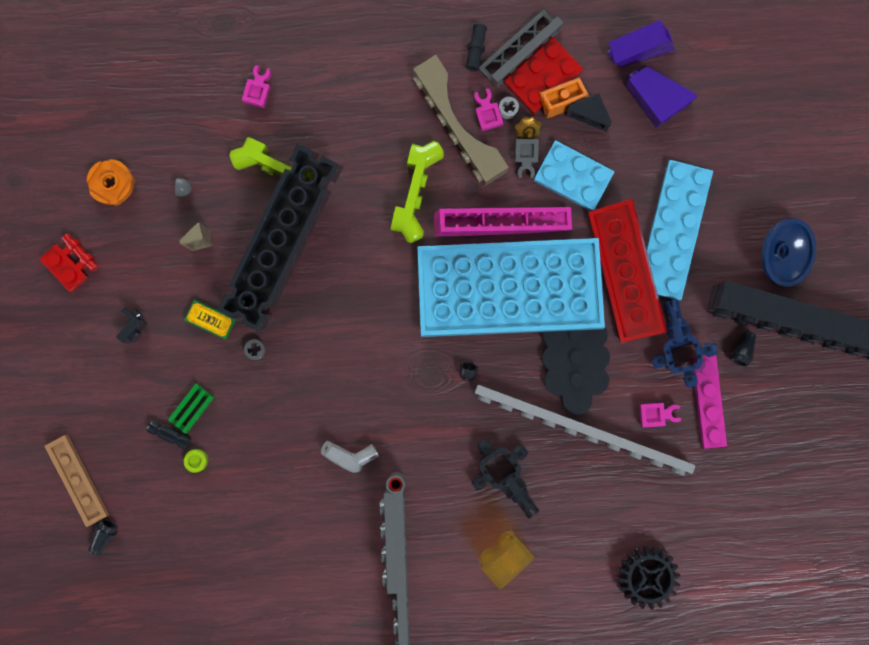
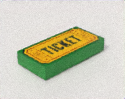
M194 300L184 321L227 340L236 319H232Z

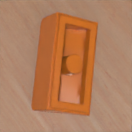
M579 77L540 92L539 96L544 113L548 119L566 112L570 105L588 98L589 94Z

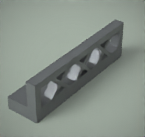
M542 10L480 66L479 71L497 89L552 37H555L561 31L564 22L558 16L553 20L545 10ZM543 18L549 25L542 31H536L537 23ZM523 35H533V39L525 46L520 45V38ZM506 50H517V53L510 60H504V52ZM491 64H501V68L493 75L486 70Z

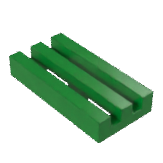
M195 384L169 417L168 421L187 434L215 397L199 384ZM197 391H199V395L196 397V399L192 402V404L189 406V408L178 421L177 417L184 410V408L194 397ZM206 396L205 402L185 426L183 424L202 398Z

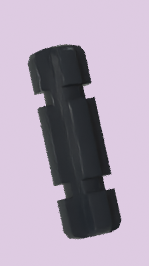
M151 421L147 427L148 433L152 435L157 434V437L171 444H177L182 449H187L190 445V437L186 435L181 436L179 432L169 427L161 426L156 421Z

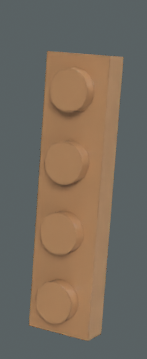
M64 435L45 445L85 526L89 527L109 516L69 435Z

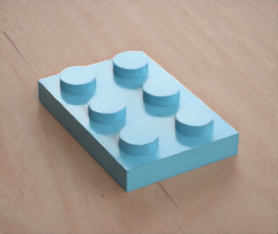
M555 140L534 182L589 211H593L615 171Z

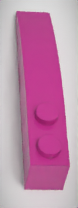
M571 207L439 209L434 213L435 236L505 235L572 230Z

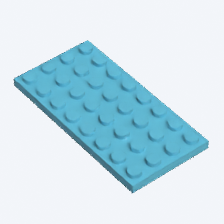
M599 238L418 246L421 337L605 328Z

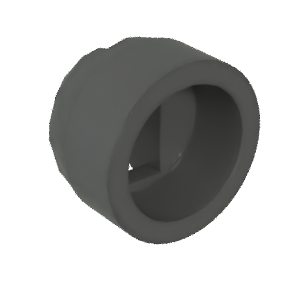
M176 178L175 196L182 197L190 194L192 190L190 182L186 179Z

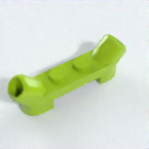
M247 137L243 147L232 150L229 154L231 162L237 170L258 164L262 166V171L272 176L274 173L282 176L285 169L290 171L292 167L267 156L269 150L266 145ZM309 172L307 174V177H309L311 180L314 179L315 176L313 175V173Z
M432 141L423 147L412 144L407 166L410 169H414L405 208L395 207L391 230L401 232L409 243L416 242L424 235V230L414 213L415 209H420L422 196H419L421 187L425 188L428 175L425 174L426 168L444 157V152L436 141Z

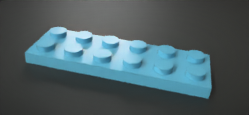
M669 160L667 163L646 247L658 296L682 300L712 179V170Z

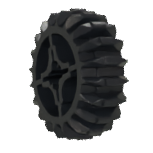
M644 545L643 552L636 547L634 548L636 553L634 556L627 552V556L630 558L628 562L625 559L621 560L625 568L618 567L617 569L618 572L623 574L617 577V581L623 583L619 586V589L626 591L624 597L626 599L631 598V604L634 606L639 602L641 609H644L648 604L649 609L653 610L655 603L661 608L663 607L662 600L670 603L671 600L668 595L676 596L677 593L673 590V587H680V583L674 581V579L681 577L679 573L674 572L678 569V565L672 563L674 558L670 555L666 557L667 552L663 549L658 553L656 546H653L650 551L649 547ZM648 559L660 561L657 565L653 564L650 567H645L641 563ZM634 568H636L638 577L634 581L635 584L632 585L631 576ZM665 569V582L663 586H661L659 583V579L663 574V570ZM642 570L650 574L652 578L651 580L655 583V585L652 584L650 581H647L645 573ZM647 588H653L656 593L650 595H643L638 592L640 590L644 591Z

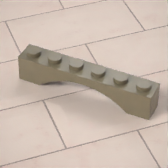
M437 55L413 69L414 77L412 78L418 90L422 88L426 94L424 96L426 103L430 108L434 107L437 111V120L442 127L446 125L450 132L448 136L454 145L458 144L462 150L460 155L466 164L470 163L473 167L472 174L477 182L480 183L482 181L483 185L486 186L507 173L509 167L497 148L485 145L473 138L457 121L448 99V72Z

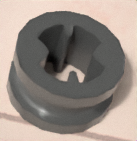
M253 339L245 344L244 353L251 360H259L265 354V346L261 341ZM252 344H257V347H261V351L257 352V356H253V353L249 354V349L253 347Z

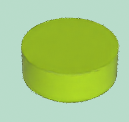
M200 449L191 450L184 457L185 468L193 473L204 470L208 464L207 454Z

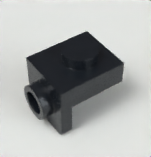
M124 307L122 312L131 320L116 338L122 343L130 344L140 338L142 335L141 330L147 323L142 319L144 315L137 309L133 308L131 310Z

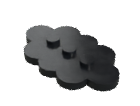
M606 327L594 330L543 332V341L547 348L542 354V363L548 370L544 378L545 387L551 394L562 396L563 406L571 414L580 415L587 412L592 406V395L603 393L609 386V376L605 368L610 362V353L603 346L608 337Z

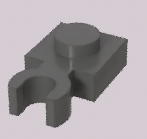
M516 139L515 162H522V166L518 170L519 178H522V171L524 169L530 171V178L535 176V170L531 166V162L538 163V139Z

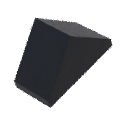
M599 93L570 105L565 115L607 132L612 123Z

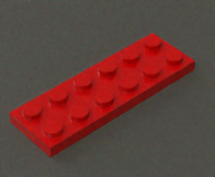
M629 199L588 212L594 237L599 238L600 261L621 343L667 332L634 200Z

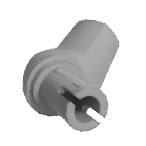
M326 441L321 448V454L352 473L360 472L362 466L379 457L373 444L356 454L329 441Z

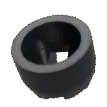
M469 362L461 363L459 375L462 380L465 381L466 378L469 381L474 380L477 376L478 367Z

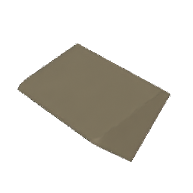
M197 223L179 241L182 246L191 251L212 247L213 245L209 229L201 223Z

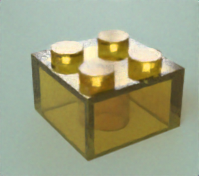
M513 530L509 533L505 531L496 540L498 544L492 549L488 547L480 555L479 564L481 570L499 590L504 588L535 558L532 551Z

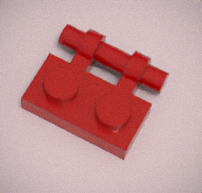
M67 233L61 238L66 244L64 249L55 244L39 260L69 292L73 293L89 278L83 270L88 268L91 272H94L99 266L94 262V257L80 247L81 243ZM73 253L80 259L77 264L70 257Z

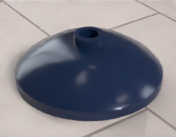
M795 218L783 219L771 228L764 240L761 253L764 272L771 282L779 286L790 287L800 283L808 275L816 256L814 233L806 222Z

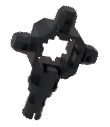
M483 439L480 441L477 447L480 453L485 455L479 462V469L483 474L481 476L478 474L472 480L471 484L477 491L482 490L489 482L493 488L501 489L508 499H512L514 503L517 502L528 519L533 517V514L530 512L531 509L536 515L540 509L537 508L528 495L527 485L520 477L521 466L517 462L519 459L522 461L529 452L523 445H519L510 453L506 447L498 446L492 450L493 446L488 440ZM503 453L515 470L496 483L485 465L497 455Z

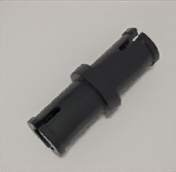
M483 24L473 25L471 42L467 46L469 53L465 68L469 71L477 72L480 69L481 56L485 52L484 40L487 27Z

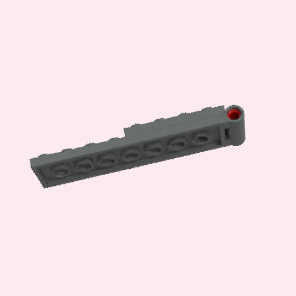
M393 472L386 482L384 498L380 501V515H385V522H382L381 539H386V545H383L382 563H386L387 567L384 568L382 573L383 587H387V594H394L393 611H398V615H395L394 635H398L399 638L395 639V645H410L404 490L406 477L401 472ZM393 480H398L400 485H394Z

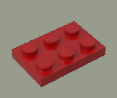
M552 37L504 81V84L535 115L543 108L539 96L540 92L574 80L583 71V68Z

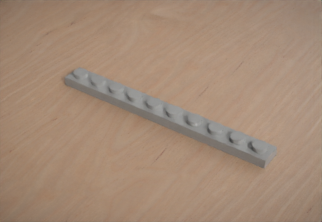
M476 386L474 394L478 395L477 399L489 404L491 400L499 402V408L512 412L513 408L521 411V416L532 420L534 416L542 418V424L555 428L556 424L564 427V432L575 436L577 432L586 435L585 439L596 444H598L599 440L607 442V448L618 452L620 448L629 451L628 455L640 460L642 456L650 458V464L661 468L664 464L672 467V472L683 476L685 472L693 474L696 465L486 387Z

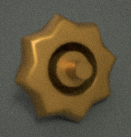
M523 117L515 125V136L520 139H535L541 134V122L533 117Z

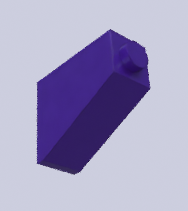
M659 20L609 42L611 49L608 50V54L612 63L615 62L618 66L623 67L675 50L669 29Z
M648 66L641 71L639 68L633 71L628 76L629 80L625 85L656 128L689 106L697 98L694 92Z

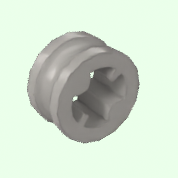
M505 97L499 104L501 117L504 119L514 118L519 110L518 101L513 97ZM504 104H505L506 106H508L509 104H512V105H513L512 110H514V111L512 112V111L509 110V111L506 113V112L504 111V110H505V107H502V106H503Z

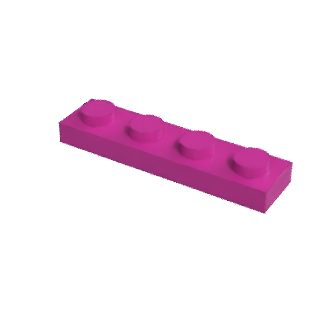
M706 356L704 357L706 365L702 372L694 373L698 378V386L695 387L702 448L726 447L727 440L717 357L708 358ZM697 357L691 358L692 365H694V363H698Z

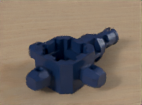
M671 300L673 307L670 301L664 303L669 320L667 323L669 340L663 347L665 356L661 354L652 358L653 367L655 369H664L668 366L669 370L676 376H685L683 381L688 389L698 386V378L694 373L702 372L706 365L705 356L710 358L718 354L716 343H706L701 347L699 340L691 335L689 324H686L685 319L682 318L679 300ZM688 344L694 345L698 363H694L692 366L676 368L672 350L676 349L675 347Z

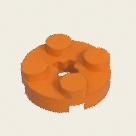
M117 160L100 161L93 165L88 172L87 183L89 193L94 199L103 204L117 206L131 195L135 178L129 168ZM114 177L115 185L107 188L106 179Z

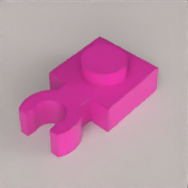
M256 65L253 69L255 79H247L242 102L265 108L271 88L265 82L271 78V71L267 68L266 73L261 76L259 75L260 68Z
M486 89L487 98L480 99L478 92L474 94L476 104L480 105L479 108L475 109L481 132L503 126L497 102L490 104L491 91L489 89Z
M664 403L639 404L641 427L666 426L665 419L671 422L681 421V418H674L672 416V411L680 409V406L670 405L664 409Z

